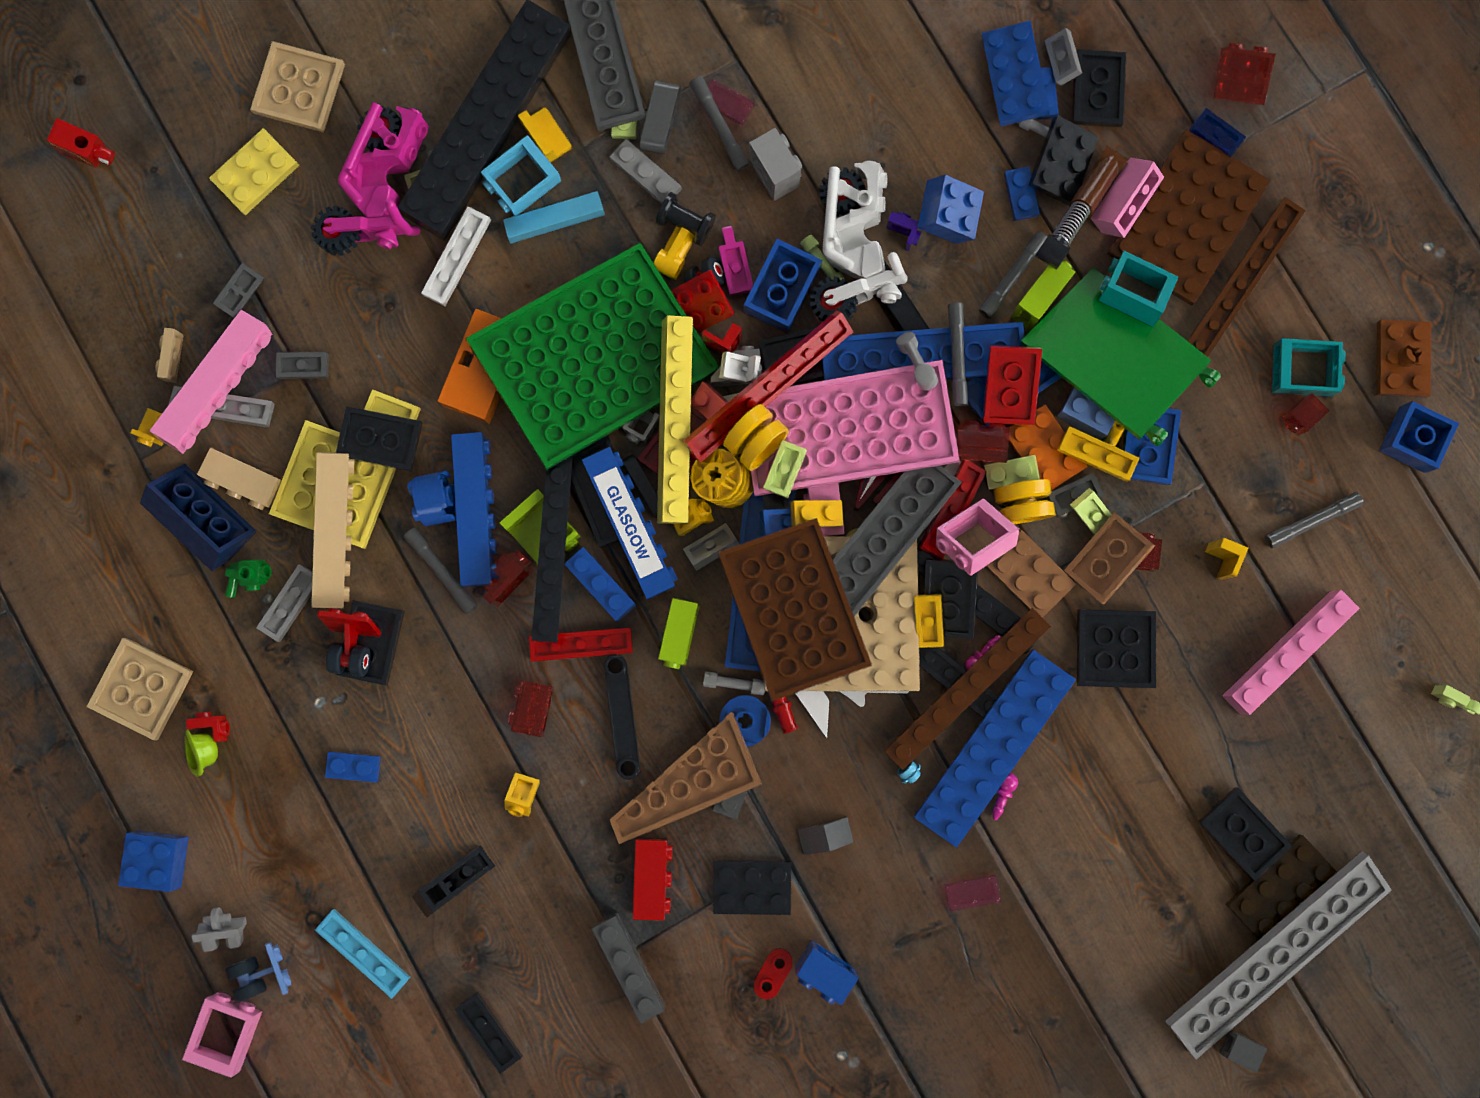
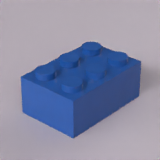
M776 239L743 305L744 313L789 334L821 269L822 260Z

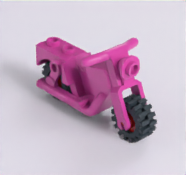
M372 102L369 111L364 113L366 117L359 119L362 125H357L359 132H357L358 135L338 176V184L367 218L361 216L354 217L345 208L341 207L340 209L338 206H333V210L330 207L325 208L326 213L321 210L318 213L321 217L319 219L315 217L313 220L317 224L311 225V229L314 231L311 234L315 239L314 241L327 253L334 256L337 253L339 256H343V251L348 254L351 252L349 249L351 246L353 248L358 246L354 242H368L375 239L378 240L377 244L391 250L392 247H398L396 235L418 236L421 230L418 226H410L401 216L397 208L400 196L388 185L386 178L387 174L409 173L408 170H410L417 157L419 148L429 129L427 122L422 117V113L418 110L397 106L396 110L401 115V120L391 108H385ZM365 147L368 148V152H367V153H363Z

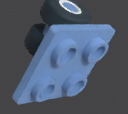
M271 941L265 943L272 966L253 973L252 971L259 968L257 958L253 956L225 969L229 980L235 978L238 980L240 987L233 991L236 1002H242L265 992L267 987L264 979L256 981L255 979L272 972L276 974L282 994L288 993V986L292 984L287 969L281 970L279 961L283 960L278 944L273 946Z

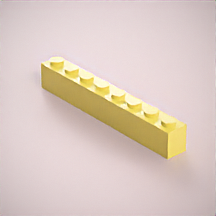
M667 315L662 320L657 523L660 524L688 523L690 451L683 440L690 435L693 317Z

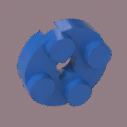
M741 695L730 700L723 707L719 722H722L731 712L734 713L737 723L738 717H743L744 713L749 714V719H753L752 724H748L747 728H742V724L738 723L747 747L757 744L768 734L771 717L766 705L758 698Z

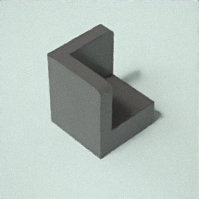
M1230 1030L1220 1054L1232 1062L1257 1072L1267 1048L1255 1040Z

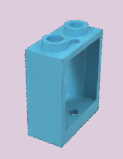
M528 135L481 171L485 179L482 182L484 187L490 194L495 192L500 198L497 202L506 213L511 211L514 216L522 213L561 182L558 171ZM528 155L546 178L513 203L495 180Z

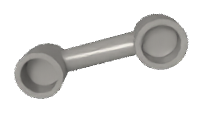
M906 332L896 339V344L901 353L909 355L915 366L914 376L918 386L922 390L933 389L938 383V377L933 367L924 363L917 350L918 340L913 332Z

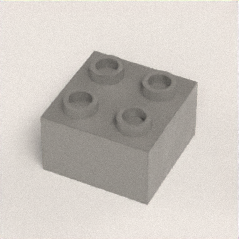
M776 128L749 142V161L773 201L797 189L800 186V177L802 176V164L796 154L792 156L788 149L790 145L783 133L779 134Z

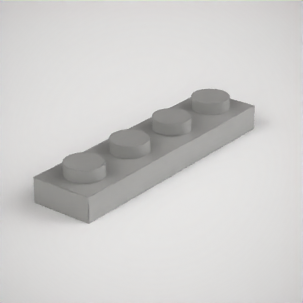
M173 386L169 404L182 387ZM227 394L225 403L216 409L211 419L269 428L275 404L272 401Z

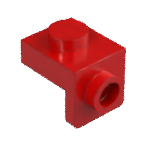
M211 712L195 713V718L186 719L187 730L213 727L214 742L227 741V736L230 734V724L226 720V716H212Z

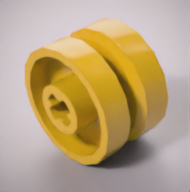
M762 404L757 405L746 413L731 429L723 443L724 447L733 455L741 454L740 462L750 471L755 470L767 461L780 447L782 440H785L789 433V429L779 420L771 422L772 413Z
M1048 479L1021 481L993 490L995 503L1000 505L1012 504V506L1002 508L999 512L1014 525L1056 516L1053 502L1048 500L1037 501L1052 493L1050 480Z

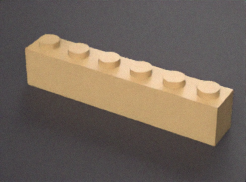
M317 452L312 608H344V602H349V586H344L345 576H350V561H345V552L351 551V536H346V526H352V510H347V500H353V485H348V474H354V459H349V453Z

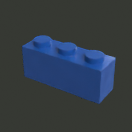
M584 547L565 563V566L615 621L619 622L637 606Z

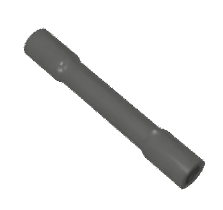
M702 76L694 78L689 84L698 101L703 105L724 144L736 171L746 168L749 162L713 100L712 93Z
M1040 231L1036 232L1025 247L1024 252L997 288L991 292L978 309L983 316L989 319L993 316L1004 301L1005 296L1032 260L1036 258L1035 255L1048 237Z
M963 303L948 304V319L951 334L952 405L966 406L968 405V394L965 379L963 337L964 309Z
M1354 492L1314 514L1265 535V541L1273 549L1328 520L1363 506V499L1359 493Z
M414 527L406 532L403 536L405 540L444 584L467 615L475 610L478 604L467 590L460 586L458 581L432 551L428 542Z

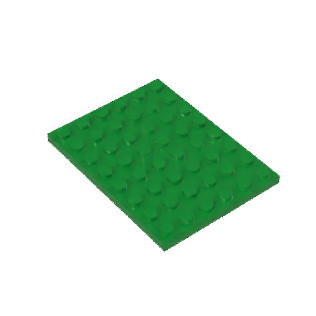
M639 243L466 338V342L547 470L660 405L662 320L667 315L687 317L642 244ZM694 327L692 329L691 387L711 376L719 369L718 364Z

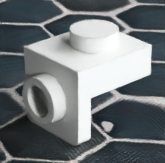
M724 352L722 353L719 378L743 384L752 383L761 374V357L757 355L748 357Z

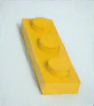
M1070 426L1067 428L1057 450L1125 482L1130 481L1139 461V457Z

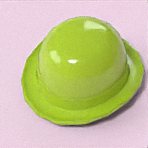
M186 730L185 755L188 767L193 775L201 776L203 769L217 760L218 747L211 735L207 733L191 735L190 731Z

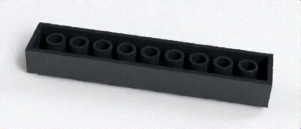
M530 0L524 2L397 207L403 217L445 241L482 181L483 175L481 171L493 163L519 121L518 115L525 111L570 38V24Z

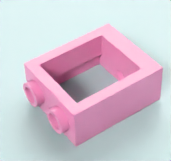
M983 498L938 527L936 545L942 553H946L955 562L958 568L965 570L971 576L1017 545L1019 528ZM979 524L996 540L972 555L955 538Z
M216 993L207 997L204 1000L182 1060L232 1078L242 1068L262 1011L255 1009L256 1006L250 1002L242 1001L239 1003L233 1001L231 996L225 993ZM213 1009L245 1020L232 1057L199 1045Z

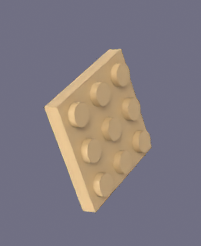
M272 41L250 110L253 114L324 133L345 63L337 58Z
M122 638L87 707L154 741L158 740L194 671L128 638Z

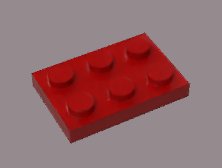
M989 345L982 420L984 423L1035 425L1042 348Z

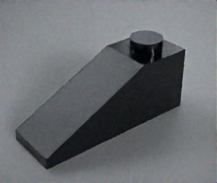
M480 845L416 892L412 898L427 918L489 872L495 865Z

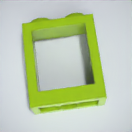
M1065 260L1062 261L1057 270L1048 265L1018 304L1010 318L1016 322H1023V327L1030 332L1075 274L1072 266Z
M672 598L658 658L664 661L663 666L680 669V665L686 666L700 607L697 603Z

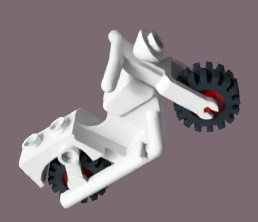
M874 161L855 163L854 167L858 174L853 169L849 172L846 167H843V171H840L838 167H830L829 173H827L828 179L824 177L822 179L823 185L819 187L821 192L819 195L826 208L823 253L833 268L857 279L847 283L843 278L840 280L839 277L834 276V280H831L830 277L825 278L826 282L823 283L822 280L818 282V288L814 286L812 289L814 294L810 295L812 301L810 305L821 322L825 321L836 310L842 312L845 319L849 318L851 320L853 318L852 312L856 313L857 311L856 305L869 301L875 294L884 303H895L897 299L902 297V293L897 285L905 284L908 277L897 253L891 252L888 255L892 270L886 271L881 246L877 241H869L864 235V230L879 224L881 212H885V197H882L883 188L887 187V173L883 172L880 163ZM862 179L867 181L868 190L865 189L866 187Z

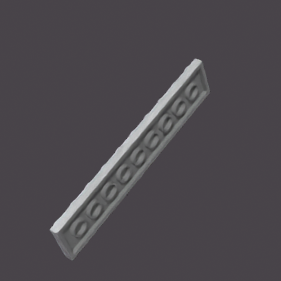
M1363 851L1360 852L1165 1021L1195 1059H1198L1392 891L1369 855Z

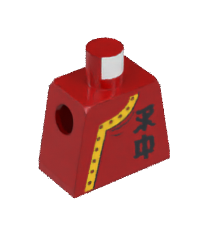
M56 118L47 142L60 155L95 168L98 167L100 161L108 165L112 164L115 158V151L106 148V145L98 136Z

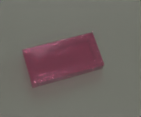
M712 79L708 88L720 113L743 126L755 106V102Z
M995 875L944 885L950 911L1001 902Z

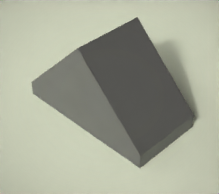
M847 817L798 829L804 855L832 851L854 842Z

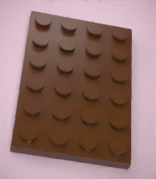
M1186 129L1160 169L1164 176L1163 180L1125 238L1117 237L1107 255L1119 259L1123 251H1126L1178 276L1172 294L1192 306L1197 301L1271 180Z
M817 518L718 552L772 702L872 666Z

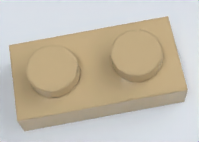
M164 328V334L160 337L159 346L161 353L160 359L156 362L157 377L163 381L176 383L184 335L171 328Z

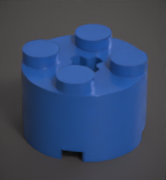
M441 471L422 475L408 482V491L413 496L415 505L412 507V515L415 521H421L426 527L456 521V516L454 515L456 512L454 484L450 485L447 478H451L449 472Z

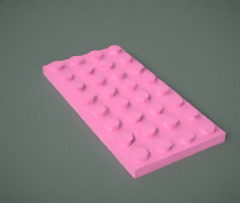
M943 361L926 363L933 367L938 377L937 385L931 390H922L918 386L914 376L916 368L914 365L790 386L768 404L766 408L772 413L771 422L779 420L789 429V433L784 441L807 450L792 490L958 463L959 455ZM778 449L761 466L751 471L755 496L772 494V492L763 489Z

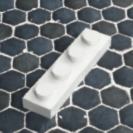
M467 206L421 293L423 296L446 306L491 222L490 217Z

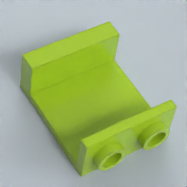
M539 489L500 522L534 559L537 565L544 495ZM567 521L565 550L570 552L579 544L577 540L581 536Z

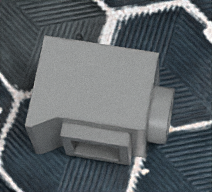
M648 411L623 426L624 432L627 433L625 437L637 445L640 441L646 444L659 423L660 415L656 412L652 414ZM639 419L649 425L643 435L633 430Z

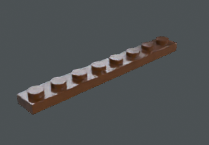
M1286 197L1280 201L1187 340L1207 357L1306 211Z
M1031 608L884 751L903 770L1051 626Z

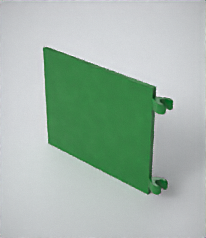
M1093 267L1021 340L1020 344L1024 347L1042 348V362L1137 439L1140 440L1146 434L1154 445L1159 446L1168 436V432L1154 425L1156 421L1198 375L1209 388L1216 384L1221 375L1218 371L1207 367L1212 361L1160 319L1152 327L1099 301L1103 292L1099 287L1105 276Z

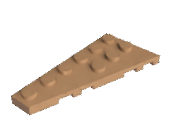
M729 713L722 722L712 728L696 745H693L667 768L660 777L649 784L635 799H632L610 819L619 844L762 785L734 713Z

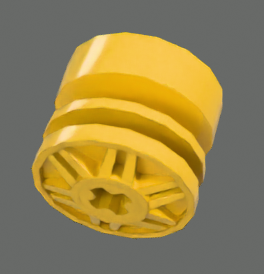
M716 449L701 463L696 460L692 466L690 479L698 496L720 507L734 508L740 506L750 498L754 491L751 471L740 462L738 456L725 449Z

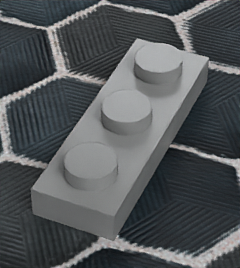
M627 139L610 156V160L661 204L670 192L677 195L682 190L680 184Z
M301 564L297 566L256 627L258 630L275 641L281 642L312 595L313 572Z

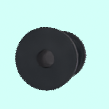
M670 192L658 211L656 224L662 226L669 221L678 227H683L695 235V244L702 246L714 225L716 214L710 212L703 217L678 204L677 195Z

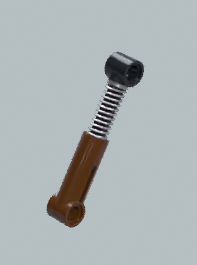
M1108 146L1105 148L1092 171L1071 200L1069 210L1054 233L1048 235L1036 253V258L1055 270L1058 269L1071 249L1069 244L1073 241L1084 221L1090 218L1098 207L1110 185L1128 159Z

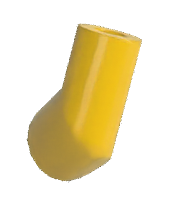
M1115 421L1104 442L1116 447L1125 428Z

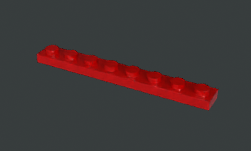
M836 310L683 440L697 461L701 463L722 445L728 433L746 413L757 405L762 404L766 407L853 333L842 312Z

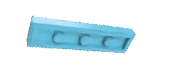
M335 909L331 910L315 929L317 933L391 999L410 979V976Z

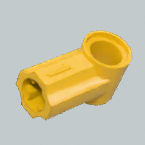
M676 226L667 245L659 251L655 258L654 265L657 270L676 280L684 266V259L694 242L695 235L683 227Z

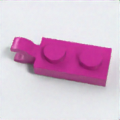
M732 226L723 227L722 234L725 245L719 246V252L729 295L735 296L748 293L753 287L744 243L743 241L735 242Z

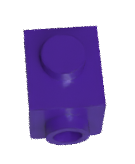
M891 212L886 228L909 237L904 250L909 251L911 245L917 246L921 231L917 230L919 221L911 219V216L904 212Z

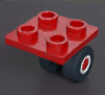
M713 256L701 262L700 271L698 266L686 269L683 273L684 283L671 290L687 317H693V327L697 333L734 315V311L720 285L726 282L723 265L719 259Z
M332 608L327 609V611H318V618L331 631L344 633V643L334 642L328 649L326 656L327 671L329 673L341 674L345 667H349V672L352 676H365L370 664V650L367 646L356 645L358 635L380 637L381 631L367 614L362 612H353L352 615L343 614L342 611Z

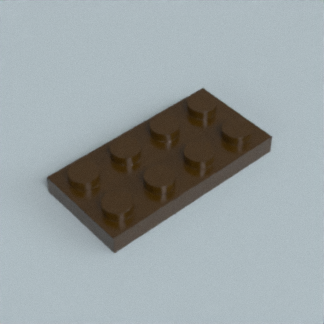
M1299 834L1290 843L1292 847L1256 881L1250 880L1226 903L1228 908L1258 940L1337 873L1304 835Z

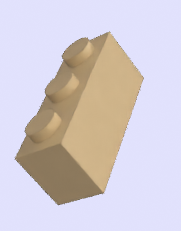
M213 448L209 449L197 473L198 476L205 478L204 484L217 490L219 486L228 489L227 495L239 500L244 496L250 499L249 505L263 510L264 507H272L282 481Z

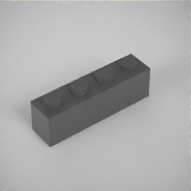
M618 912L596 923L592 931L639 1022L643 1023L662 1013L666 1004Z

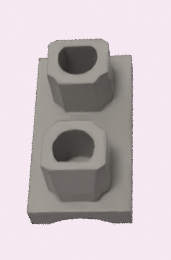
M220 907L213 908L210 916L203 917V922L198 924L197 932L192 934L193 943L199 942L203 952L217 949L219 946L218 939L225 938L228 948L240 947L244 940L243 930L247 924L246 917L231 918V914H223Z

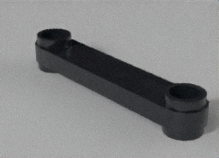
M884 260L885 270H891ZM901 284L897 285L902 293V297L897 299L895 303H884L900 329L902 331L930 329Z
M611 655L604 663L616 767L621 778L631 780L638 776L641 765L629 670L624 657ZM619 659L623 664V668L619 673L615 674L610 670L609 666L612 660ZM625 761H631L635 764L636 770L633 775H627L623 772L622 765Z

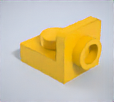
M150 408L147 409L138 431L132 429L130 432L138 436L137 442L152 447L153 443L160 446L163 445V442L150 432V429L162 413Z
M704 499L688 500V523L673 524L679 536L686 535L703 523L714 521L709 504Z
M515 772L504 800L505 809L517 817H522L523 815L530 816L531 805L540 780Z

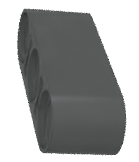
M659 80L655 81L641 135L640 149L661 154L666 153L680 98L681 85Z

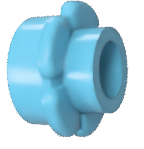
M912 761L903 770L899 768L897 775L902 783L909 782L911 784L920 777L921 773L919 770L921 766Z

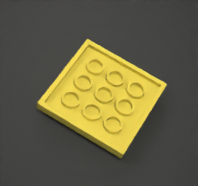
M305 420L270 509V515L314 530L317 452L336 453L340 432ZM354 460V474H348V485H353V500H347V510H352V526H346V536H351L352 545L366 549L395 474V468Z

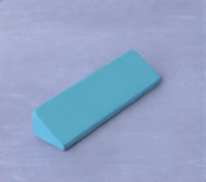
M598 191L513 216L503 221L509 242L515 243L605 215Z

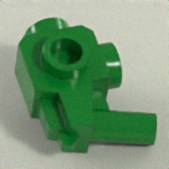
M264 559L231 563L230 566H227L225 576L228 577L225 596L235 598L238 584L245 586V591L261 590V585H265L271 577V567Z

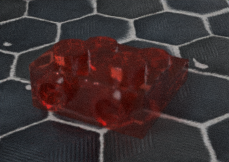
M1229 43L1228 47H1222L1216 71L1218 78L1213 98L1265 105L1276 54L1268 53L1269 48L1254 46L1253 50L1244 49V44Z
M518 550L514 553L511 552L509 555L506 553L502 555L495 563L497 567L494 570L500 579L498 581L494 579L485 588L487 593L483 598L490 604L499 607L534 571L529 566L532 562Z

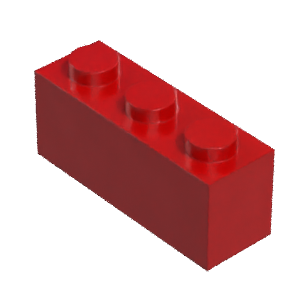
M636 839L633 920L664 921L666 914L671 912V898H666V890L672 884V871H667V861H672L673 845H668V839Z

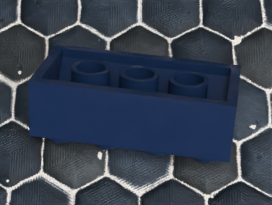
M183 464L146 484L140 504L204 565L213 571L231 560L253 537L256 530L210 486L204 484V481L186 464Z

